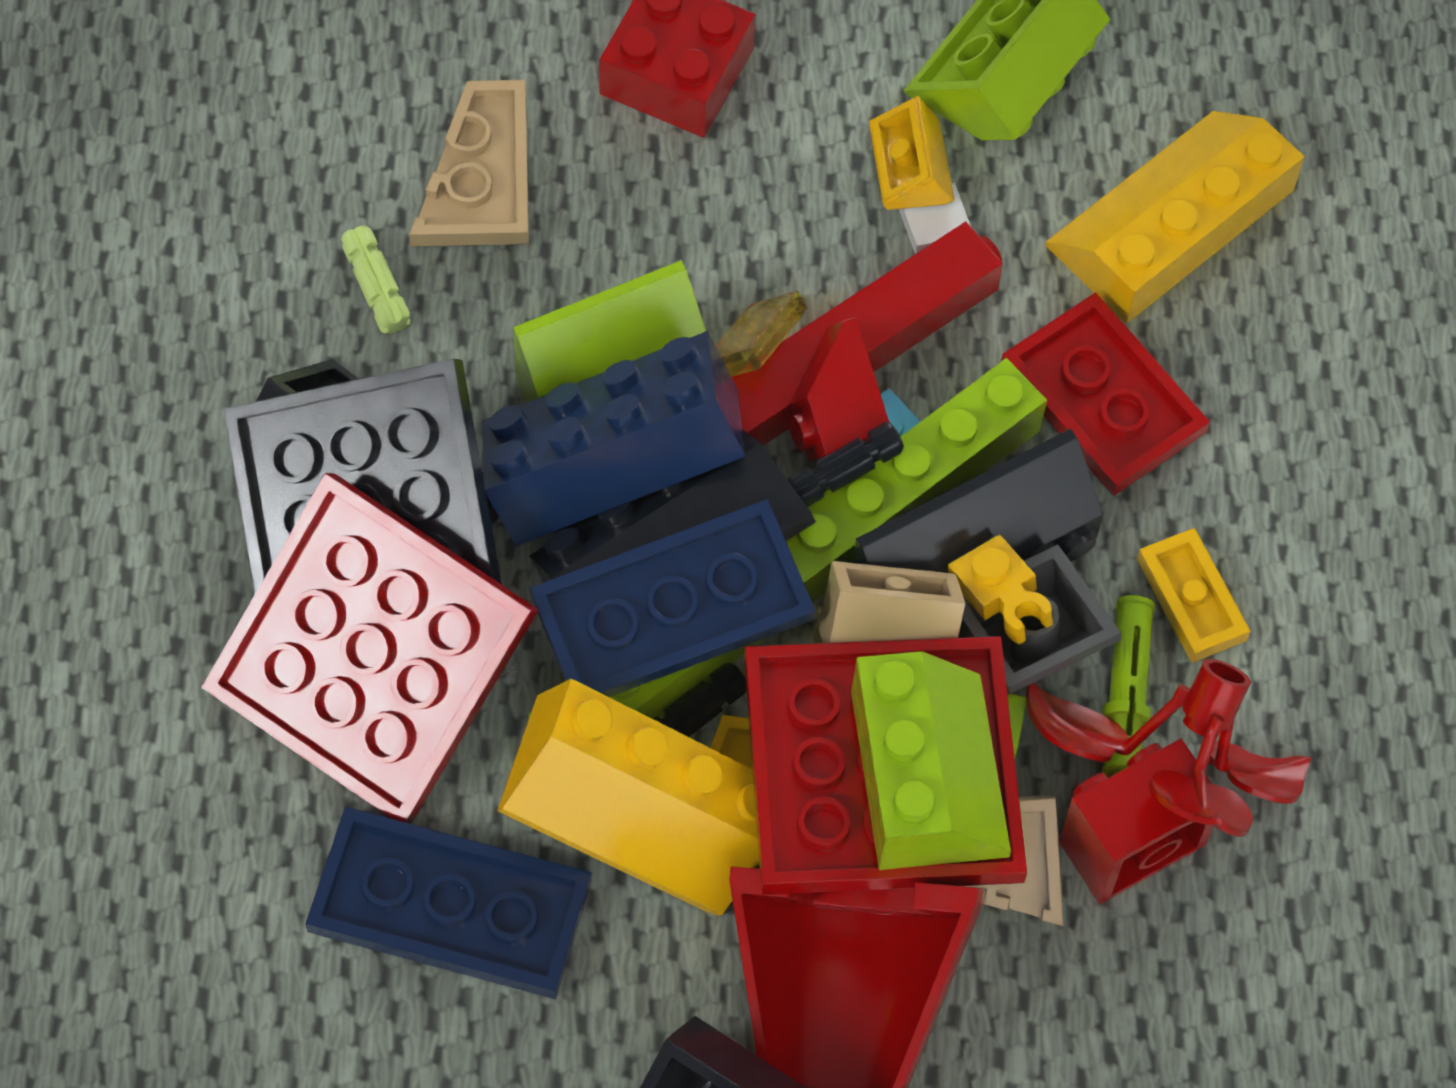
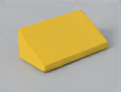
M919 96L869 121L882 203L887 210L944 205L954 201L941 124L938 117Z

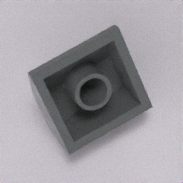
M1059 545L1024 560L1036 575L1037 590L1034 592L1048 599L1052 607L1053 625L1048 628L1042 625L1041 621L1034 616H1024L1019 619L1025 626V642L1017 644L1007 636L1004 628V617L1001 612L984 620L964 597L966 604L958 638L1001 636L1007 694H1012L1121 641L1120 631Z

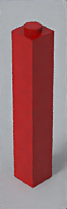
M965 221L733 373L731 377L737 386L742 429L758 440L763 446L789 429V417L793 415L790 402L827 328L846 319L856 317L873 372H875L996 292L999 288L1003 267L1002 257L996 245L984 235L979 236Z

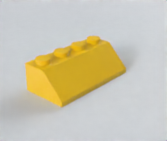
M1212 111L1045 242V246L1091 291L1096 292L1109 308L1127 324L1293 192L1305 156L1264 118Z
M572 678L537 695L497 811L707 913L718 916L723 915L732 902L729 881L731 866L756 868L759 864L753 770Z

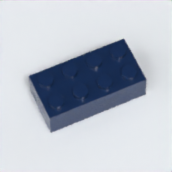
M708 331L690 338L681 337L674 339L658 351L633 361H619L608 367L603 373L578 383L561 384L545 396L520 406H506L494 413L492 417L482 420L483 479L486 496L515 546L745 457L737 386Z

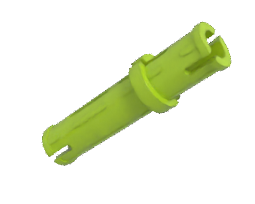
M1138 595L1123 596L1115 602V626L1121 633V641L1113 645L1109 702L1102 707V714L1118 723L1126 732L1128 738L1152 717V710L1146 705L1155 603L1147 597ZM1143 743L1130 755H1121L1114 752L1111 760L1104 762V766L1102 765V773H1105L1109 778L1127 768L1128 760L1143 749Z

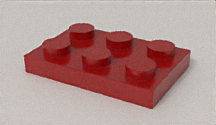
M1096 292L1002 354L1001 361L1007 358L1047 399L1044 417L1059 434L1070 428L1073 430L1080 443L1087 467L1112 496L1133 484L1208 431L1210 421Z

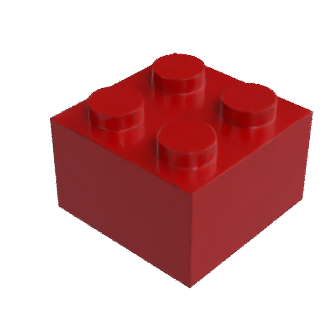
M633 0L599 59L600 95L705 138L754 50L756 14L723 0Z
M1182 738L1164 748L1159 743L1151 744L1133 755L1127 762L1128 767L1109 778L1105 773H1098L1074 789L1072 793L1074 797L1071 799L1065 816L1066 819L1059 843L1099 904L1207 845L1214 827L1213 825L1195 823L1171 812L1153 797L1149 788L1153 774L1159 770H1171L1192 778L1196 759ZM1205 774L1206 783L1212 784V782Z

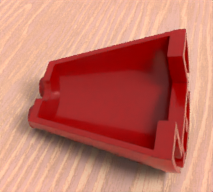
M731 866L729 881L756 1055L806 1088H908L982 909L984 890L975 887L915 882V888L762 895L760 869Z

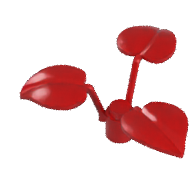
M1216 659L1204 660L1191 688L1179 684L1173 698L1130 738H1128V735L1118 723L1101 713L1055 697L1042 690L1035 683L1028 685L1026 690L1028 714L1035 727L1047 740L1069 753L1099 762H1109L1114 752L1121 755H1130L1182 706L1185 713L1183 718L1185 726L1191 731L1204 736L1193 768L1192 778L1171 770H1159L1153 774L1150 780V791L1153 797L1171 812L1195 823L1213 825L1216 829L1235 837L1246 836L1253 823L1251 810L1236 792L1226 787L1206 783L1205 772L1208 763L1215 766L1217 770L1226 772L1228 779L1233 785L1249 794L1276 803L1292 804L1301 796L1305 775L1311 760L1310 756H1291L1287 758L1263 757L1230 743L1234 719L1251 685V680L1240 669Z

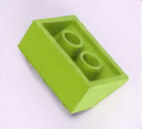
M976 0L903 91L911 98L919 96L931 110L980 140H1016L1030 129L1033 124V117L1047 99L1055 95L1065 83L1064 78L1078 60L1094 48L1097 36L1111 19L1098 0Z
M682 260L513 327L516 383L526 403L547 395L561 384L578 383L603 373L608 367L619 361H633L658 351L674 339L681 337L690 338L705 332L706 329L693 288Z
M923 651L857 657L851 694L879 870L1010 857L1011 848L980 674Z

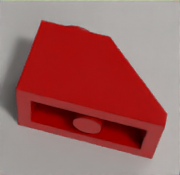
M856 317L846 319L826 329L790 402L793 413L789 417L790 433L796 447L800 451H805L808 462L821 459L858 437L863 441L868 438V431L884 422H889Z

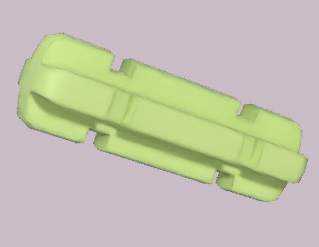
M360 225L355 229L347 230L341 238L343 242L342 248L349 263L353 264V272L370 309H373L375 313L374 318L380 331L388 335L407 328L411 321L409 318L410 312L403 297L398 294L399 288L382 251H379L377 248L378 243L371 228Z

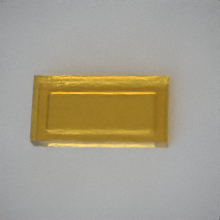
M798 290L750 304L716 344V348L731 377L760 369L804 315L807 306Z

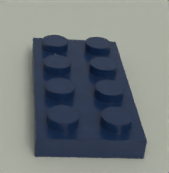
M768 499L530 587L534 606L539 609L537 612L564 680L567 681L572 678L608 697L814 620L816 610Z
M345 806L305 924L308 933L556 999L591 887L592 872Z

